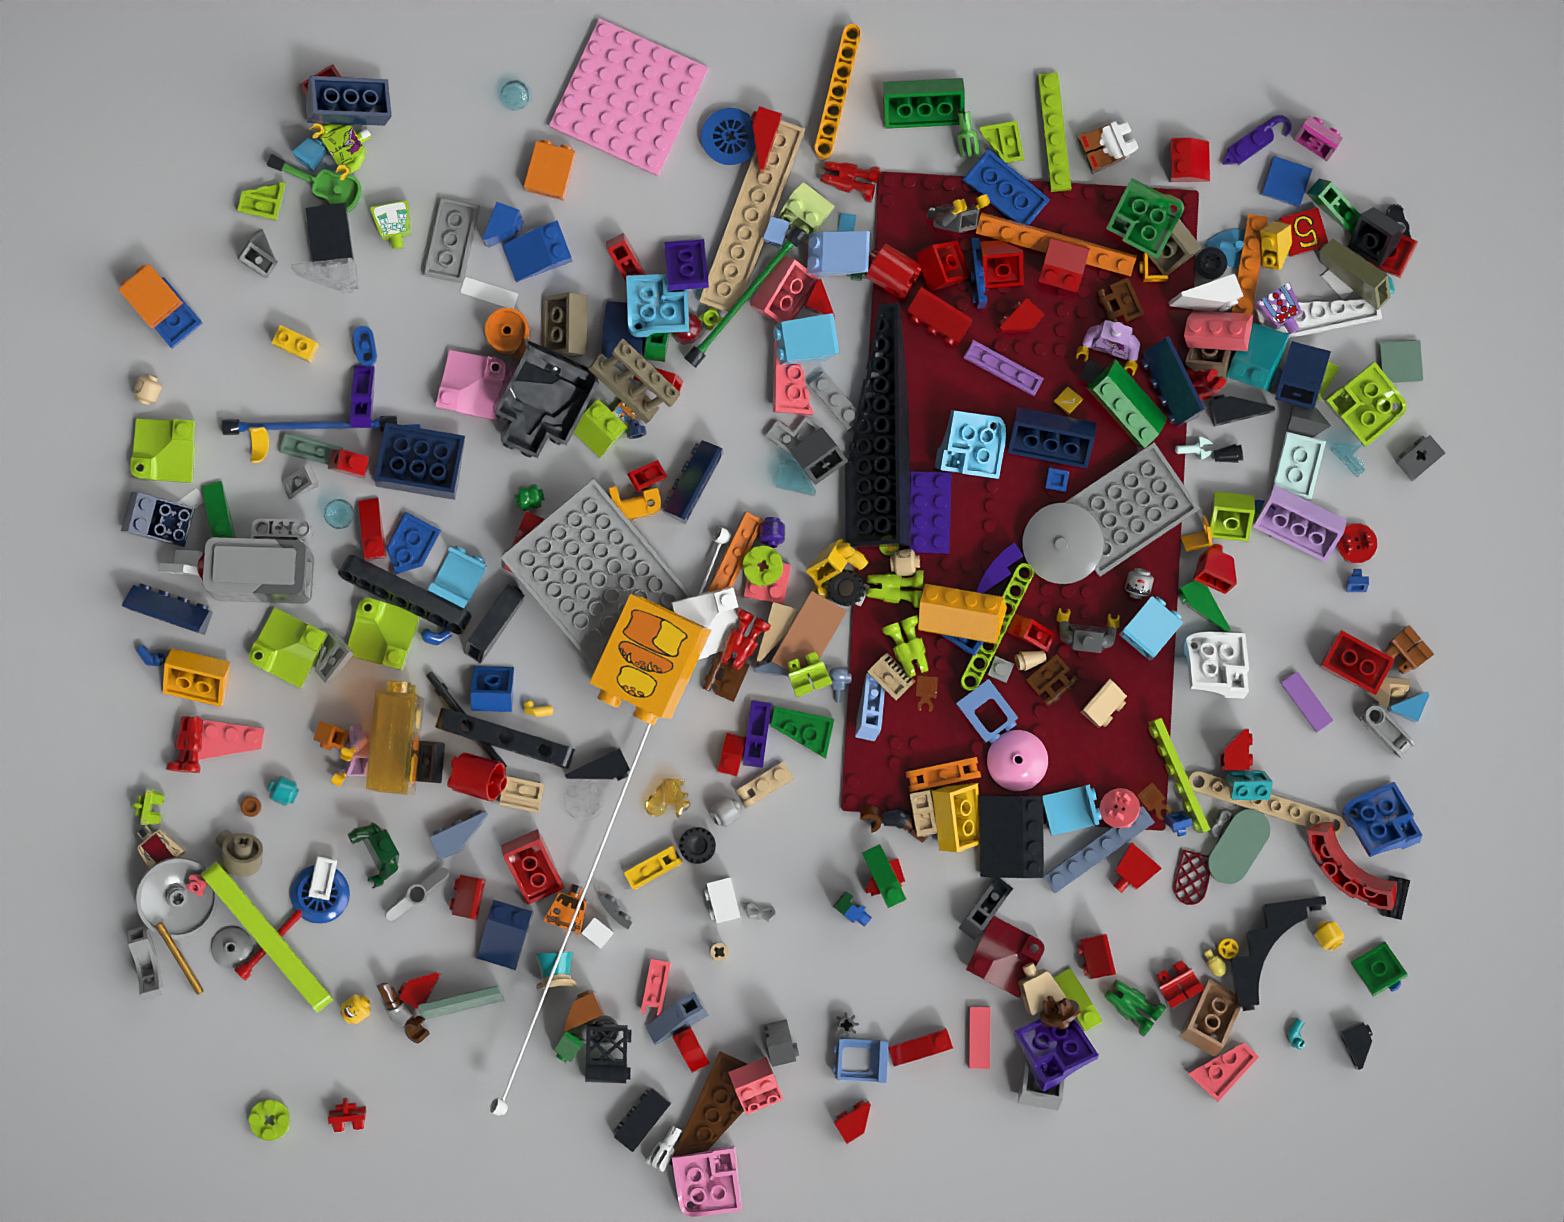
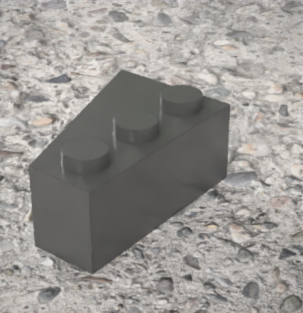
M787 1019L764 1024L763 1027L772 1067L795 1062L796 1057L799 1056L797 1043H792Z

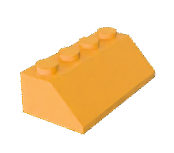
M925 584L920 600L918 629L920 631L997 644L1007 606L1004 598L1000 596Z

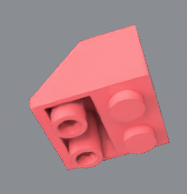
M767 1057L728 1072L746 1115L784 1100Z

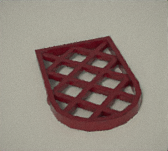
M1182 849L1174 881V893L1181 903L1194 905L1204 899L1208 890L1210 872L1205 865L1208 863V860L1203 862L1200 857L1208 858V855ZM1187 853L1194 854L1195 856L1189 858ZM1183 855L1187 858V861L1182 863ZM1198 857L1201 864L1195 867L1192 860ZM1189 862L1193 869L1186 872L1183 866ZM1203 866L1206 873L1200 876L1196 869ZM1180 868H1181L1182 871L1184 872V875H1182V876L1179 877ZM1195 871L1198 878L1192 881L1188 874ZM1208 875V876H1207V880H1206V884H1205V882L1203 881L1202 878H1203L1204 876ZM1186 876L1190 883L1183 886L1180 879ZM1200 879L1203 887L1197 890L1193 883ZM1178 882L1181 888L1176 891V886ZM1192 885L1195 892L1188 895L1185 888ZM1204 889V893L1201 897L1199 891ZM1183 890L1187 897L1181 900L1177 893ZM1197 893L1200 899L1193 903L1190 897Z

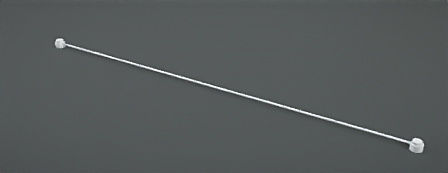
M721 526L715 530L713 535V541L717 542L718 546L699 594L704 590L721 544H727L731 537L729 531ZM649 723L647 725L640 746L636 753L635 759L633 761V764L625 781L624 787L616 804L610 823L607 827L601 846L599 848L592 869L584 886L583 892L575 909L574 915L572 917L569 928L563 940L562 946L560 948L553 969L545 986L544 992L536 1009L535 1015L529 1027L528 1033L520 1050L519 1056L511 1073L502 1099L496 1097L491 1103L490 1113L495 1114L497 1116L504 1115L508 1109V1104L505 1103V1097L507 1095L515 1071L517 1069L524 1048L532 1031L533 1025L539 1013L540 1007L548 990L554 971L557 967L558 961L560 959L563 948L565 946L572 925L578 913L579 907L587 890L588 884L596 867L597 861L599 859L602 848L610 831L611 825L619 808L620 802L628 785L636 761L644 744L645 738L651 726V724Z

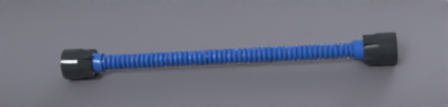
M380 416V419L372 420L371 428L374 427L375 429H380V432H384L385 422L397 424V416ZM223 419L222 433L223 435H239L240 432L249 431V427H263L266 430L351 428L350 421H307L246 424L245 422H240L239 419Z

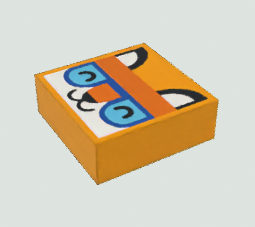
M623 402L612 411L626 426L629 425L631 419L637 416Z

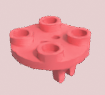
M1117 788L1111 790L1104 795L1100 802L1099 810L1101 817L1111 827L1129 828L1139 816L1140 802L1135 794L1127 789Z

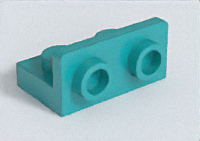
M1226 771L1225 779L1232 787L1230 795L1232 800L1270 799L1273 781L1265 771Z

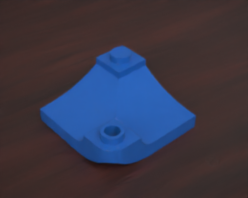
M1395 782L1351 800L1345 805L1342 812L1345 823L1354 830L1369 857L1393 849L1402 848L1403 850L1420 843L1423 836L1413 819L1414 813Z

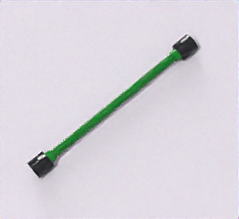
M794 225L785 236L787 240L784 242V246L780 248L779 252L775 254L774 258L770 260L769 264L760 272L761 274L755 278L756 280L750 284L751 286L745 290L746 292L740 296L741 298L735 302L736 304L730 308L731 310L726 313V316L724 315L721 322L719 321L706 339L697 347L693 346L684 357L686 361L697 368L706 357L704 353L707 351V347L721 333L720 331L726 327L725 325L731 321L730 319L734 317L733 315H736L735 313L742 308L750 298V295L752 296L755 290L777 266L778 262L787 254L788 250L794 246L798 247L805 239L807 234Z

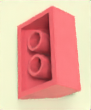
M783 256L782 260L778 262L777 266L765 278L749 305L761 315L777 324L783 321L795 320L819 278L815 275L807 274V269L795 259Z
M1193 310L1187 318L1184 333L1187 347L1247 351L1253 314Z

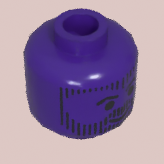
M777 517L765 518L759 525L760 542L771 548H777L778 545L785 541V524Z

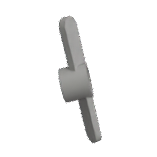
M440 868L421 884L411 885L406 895L386 910V919L394 921L414 904H423L428 898V893L449 877V871L446 868ZM414 887H421L424 890V898L419 902L413 901L410 897V892Z

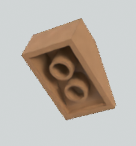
M1209 979L1204 986L1205 990L1201 992L1179 1037L1215 1057L1224 1048L1241 1008L1237 1009L1234 992Z

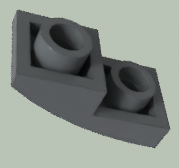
M606 894L605 897L600 895L599 900L610 916L623 927L629 929L633 923L629 920L631 916L622 911L619 914L616 913L619 907L616 903L617 899L609 894Z

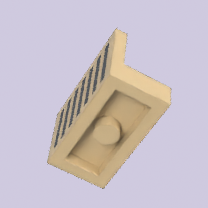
M888 653L881 657L868 671L895 700L916 682L912 677L909 678L905 670Z

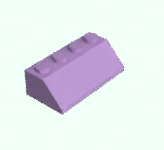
M1274 485L1253 527L1326 562L1343 535L1347 520ZM1270 505H1274L1275 511L1270 507Z

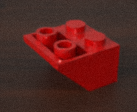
M1249 729L1239 731L1220 751V771L1250 770V766H1253V754H1249V746L1253 745V735L1249 733Z

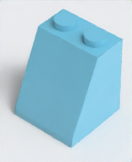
M833 314L783 321L774 326L773 336L777 340L778 348L776 355L777 359L780 360V365L826 361L839 354Z
M1153 596L1149 598L1119 633L1123 639L1149 661L1157 655L1183 623L1180 620L1182 617L1176 611L1172 610L1170 612L1164 607L1166 603L1159 597L1154 598Z

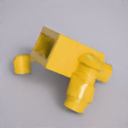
M839 539L823 548L805 571L813 579V583L816 584L813 592L826 598L828 592L826 588L821 587L823 582L841 573L847 562L855 568L862 570L868 564V561L862 553L854 550L850 543H845L844 539Z

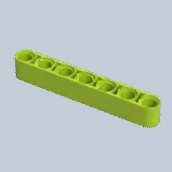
M1020 564L1014 571L1002 596L1012 611L1004 616L1003 629L999 634L997 644L993 643V649L986 651L981 645L976 655L972 656L960 681L961 687L965 691H973L979 686L1033 577L1034 570L1029 564ZM1026 568L1029 571V577L1021 578L1019 576V569ZM1017 586L1020 589V595L1017 597L1010 594V587ZM977 658L982 659L985 664L984 668H975L974 660ZM968 676L973 677L976 682L975 686L967 687L964 683L965 678Z

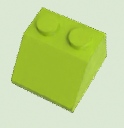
M597 399L584 412L573 433L601 458L628 428Z
M1214 491L1209 523L1211 538L1249 542L1255 513L1254 495Z

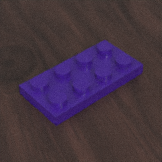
M911 471V546L908 549L914 550L915 553L949 554L952 473Z

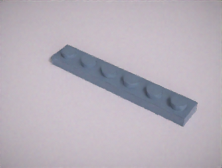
M1141 806L1139 816L1129 828L1111 827L1045 874L1044 879L1052 890L1057 893L1155 822L1146 809Z

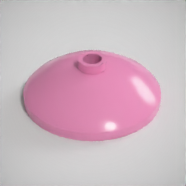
M1012 730L1000 735L1001 737L991 744L987 754V767L991 777L1001 787L1011 791H1024L1034 787L1044 777L1048 766V755L1043 743L1035 735L1027 731ZM1016 756H1020L1022 758V762L1020 764H1017L1015 762Z

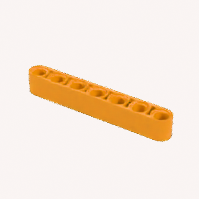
M849 24L843 30L815 143V156L822 161L828 160L833 153L861 39V30L856 24ZM854 31L857 33V37L850 39L846 34ZM849 50L853 55L850 58H845L842 56V52ZM840 69H844L848 72V75L840 77L837 72ZM839 88L843 91V94L835 96L832 91ZM834 107L839 112L833 116L828 113V109ZM827 126L832 127L834 130L830 135L823 132V129ZM820 146H827L829 152L821 154L818 148Z

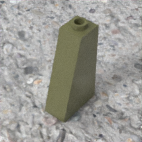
M1333 238L1321 247L1319 251L1321 264L1373 308L1379 310L1391 298L1388 274Z

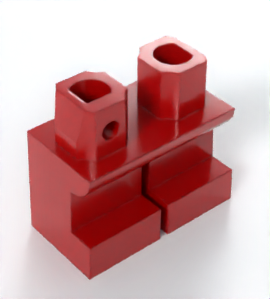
M1182 960L1172 965L1177 973V976L1172 979L1166 970L1156 974L1160 984L1158 988L1170 1009L1186 1001L1187 998H1191L1205 990L1192 968H1188Z

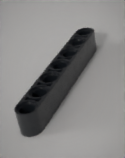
M348 555L338 570V575L343 580L454 634L461 635L472 618L468 610L355 555Z

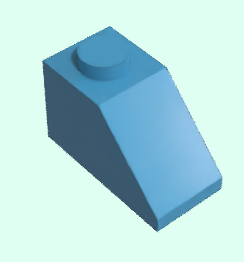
M307 138L292 154L297 162L314 172L327 154V151L324 148L325 144L315 138L313 141Z

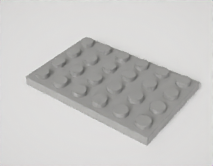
M1155 443L1065 502L1085 508L1097 519L1104 535V551L1098 566L1094 570L1098 577L1200 510Z

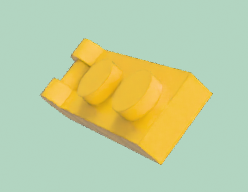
M674 845L624 872L633 891L683 863L682 859L676 855ZM668 856L671 863L666 865L662 858Z

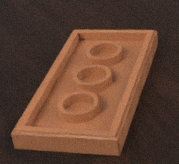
M811 591L771 662L789 672L788 662L798 659L801 668L809 666L806 655L816 652L818 657L821 658L847 611Z

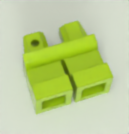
M816 652L805 656L809 665L805 668H801L798 659L788 662L790 672L788 676L796 698L814 691L807 674L810 676L815 691L833 684L824 662L820 661Z

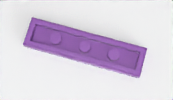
M975 340L972 341L964 356L965 360L1033 397L1044 380L1041 376Z

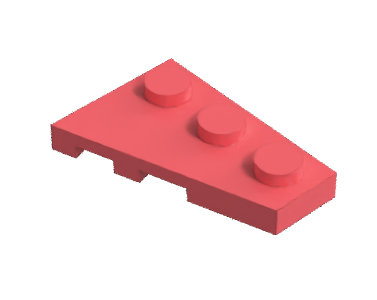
M203 720V731L201 734L202 750L198 752V760L262 749L265 729Z
M1243 1042L1187 1074L1219 1102L1259 1056Z

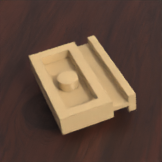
M506 776L507 784L501 793L499 805L539 813L545 784Z

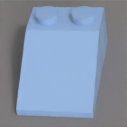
M848 231L809 234L807 274L830 277L868 272L870 232Z

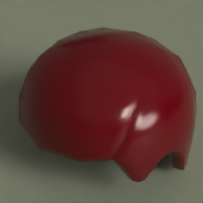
M689 312V332H671L672 337L676 342L683 345L694 343L702 330L701 320L696 314Z

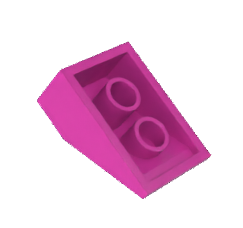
M1309 116L1294 140L1325 161H1328L1343 137L1340 136L1336 129H1329L1324 126L1323 121L1319 118Z

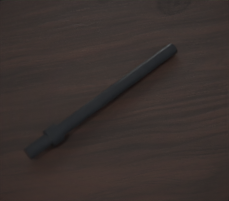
M432 671L428 673L426 677L435 687L434 691L437 695L442 696L453 711L466 714L447 691V686L441 683ZM469 721L462 722L469 731L472 729ZM478 742L492 760L501 762L505 768L507 767L491 745Z

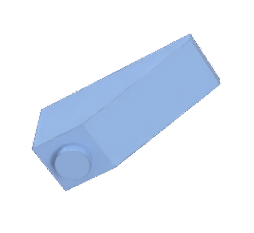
M868 673L865 676L855 737L875 741L881 731L885 689Z

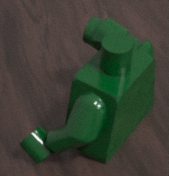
M371 822L370 825L354 828L347 835L352 844L363 840L379 870V874L368 878V882L374 881L372 888L382 886L384 880L388 879L398 870L399 852L388 831L381 829L376 823Z

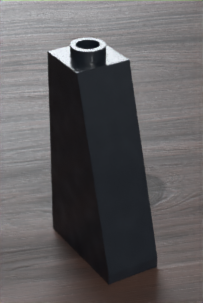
M509 584L505 587L467 640L464 651L466 655L480 664L483 662L522 604L525 595L521 589L516 586L512 587Z

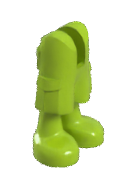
M918 570L914 576L909 578H902L901 575L891 572L884 575H868L867 583L880 584L882 589H866V596L891 603H899L900 599L912 602L915 608H920L922 591H902L900 587L922 589L924 571Z
M917 615L900 621L906 633L908 643L904 642L898 622L882 628L885 635H890L894 639L897 646L893 650L909 678L916 675L914 665L911 662L916 659V664L921 673L928 671L922 638H916L915 626L919 622Z

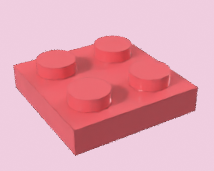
M762 561V563L757 564V566L760 567L759 571L763 572L764 569L768 570L769 566L766 565V561ZM783 563L781 577L771 585L760 587L752 584L747 579L744 598L784 605L791 564Z

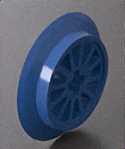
M737 108L720 109L710 115L705 121L701 132L702 145L709 157L724 165H736L748 160L756 149L753 123L750 122L751 116ZM728 121H734L732 128H729ZM725 122L726 130L720 125L721 123ZM736 122L741 124L737 129L734 130ZM718 127L723 133L716 132L715 129ZM743 127L745 128V132L738 133ZM731 132L734 133L735 140L728 142L725 135H730ZM713 135H717L722 138L713 139ZM745 135L748 136V139H747V140L742 139V138H739V137L745 136ZM722 142L719 147H716L715 144H714V143ZM738 142L746 143V145L742 147ZM724 145H727L725 152L720 151ZM734 145L740 149L739 152H735ZM729 146L732 147V154L727 153Z
M315 865L307 867L296 876L292 883L290 897L295 911L301 910V917L306 921L317 924L331 922L338 918L348 905L350 897L348 882L343 874L336 869L333 880L335 887L331 891L337 890V895H330V897L336 898V901L333 904L326 900L331 905L326 910L324 899L319 900L309 896L302 897V892L309 893L310 891L303 888L305 884L311 886L308 881L313 877ZM313 898L312 901L306 906L304 900ZM316 901L315 910H311L310 906ZM320 902L322 904L323 911H318Z

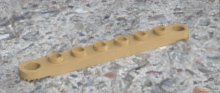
M1199 771L1192 773L1188 778L1195 792L1247 809H1254L1263 814L1307 828L1318 823L1330 822V820L1334 819L1339 823V828L1335 831V834L1339 835L1344 830L1345 824L1340 816L1272 794L1269 800H1232L1230 798L1232 787L1227 780ZM1195 776L1202 777L1204 781L1202 787L1197 788L1193 785L1192 781Z

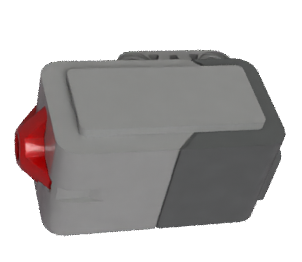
M258 518L252 523L250 539L210 538L206 542L205 553L200 557L197 565V571L203 580L204 588L218 601L305 604L309 602L312 597L314 556L303 542L312 537L313 529L307 521L302 519ZM266 525V531L258 533L259 526ZM282 526H284L287 530H283L282 533H280L278 530L282 529ZM302 526H306V533L302 535L298 534V529Z

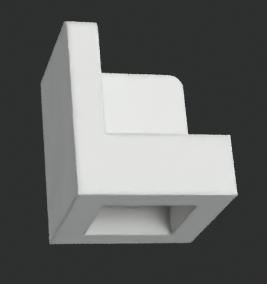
M593 918L582 934L599 948H602L614 932L599 920Z

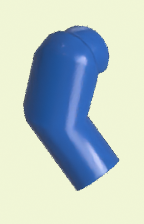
M424 629L421 632L422 640L432 645H440L452 637L450 631L446 629L440 633L431 632L430 629Z
M144 645L136 650L140 658L148 666H160L165 661L163 653H149Z

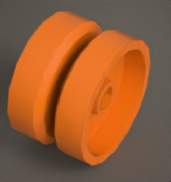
M513 308L495 310L485 323V335L489 345L495 352L502 355H515L523 338L530 340L531 330L526 318L520 311ZM507 328L511 330L509 334H505Z

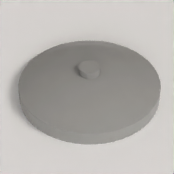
M1055 503L1042 508L1030 519L1023 535V552L1027 563L1032 566L1038 576L1058 584L1073 583L1087 577L1098 566L1104 551V535L1099 522L1088 510L1072 503Z
M173 857L157 862L144 873L136 890V907L142 921L151 931L160 935L155 925L163 922L172 939H181L199 933L211 922L218 907L219 896L209 884L204 889V895L201 897L186 889V884L189 883V876L192 874L201 875L206 868L195 860Z

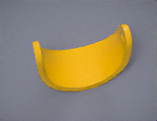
M249 427L252 438L250 462L259 463L264 460L268 453L269 435L263 427Z

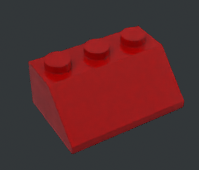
M922 287L907 310L908 318L916 324L921 322L927 326L925 328L927 331L934 335L936 333L943 336V341L952 346L953 344L959 345L973 320Z

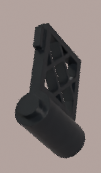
M586 1025L585 1082L626 1084L627 1080H631V1067H627V1042L631 1043L632 1030L628 1029V1025ZM591 1030L600 1031L604 1036L596 1041L591 1037ZM614 1031H623V1038L618 1042L610 1036ZM606 1038L613 1044L608 1051L600 1045ZM596 1047L603 1053L600 1058H590V1052ZM618 1048L623 1053V1059H614L610 1053Z

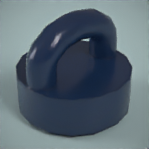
M636 419L629 421L630 428L626 430L627 438L637 439L647 434L645 426L640 425Z

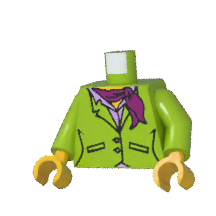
M315 123L309 128V130L314 129L317 131V133L312 135L313 138L323 135L321 139L338 165L334 173H342L340 180H344L347 175L360 169L367 152L362 143L372 138L366 127L355 133L351 125L347 126L346 124L320 125Z

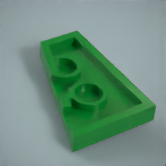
M775 706L771 727L826 759L834 719Z

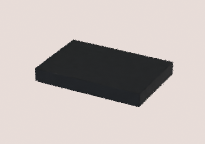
M346 203L305 208L314 268L354 263Z

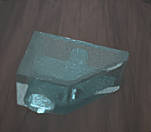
M786 460L785 463L781 462L776 488L815 496L816 489L802 467L797 465L798 462Z

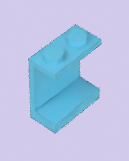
M458 546L455 549L449 547V554L434 583L430 584L428 591L466 609L487 566L483 564L484 559L476 555L471 558L465 555L466 550Z
M1090 784L1043 796V809L1050 836L1099 825V820H1102L1099 808H1095L1094 800H1097L1094 788H1090Z

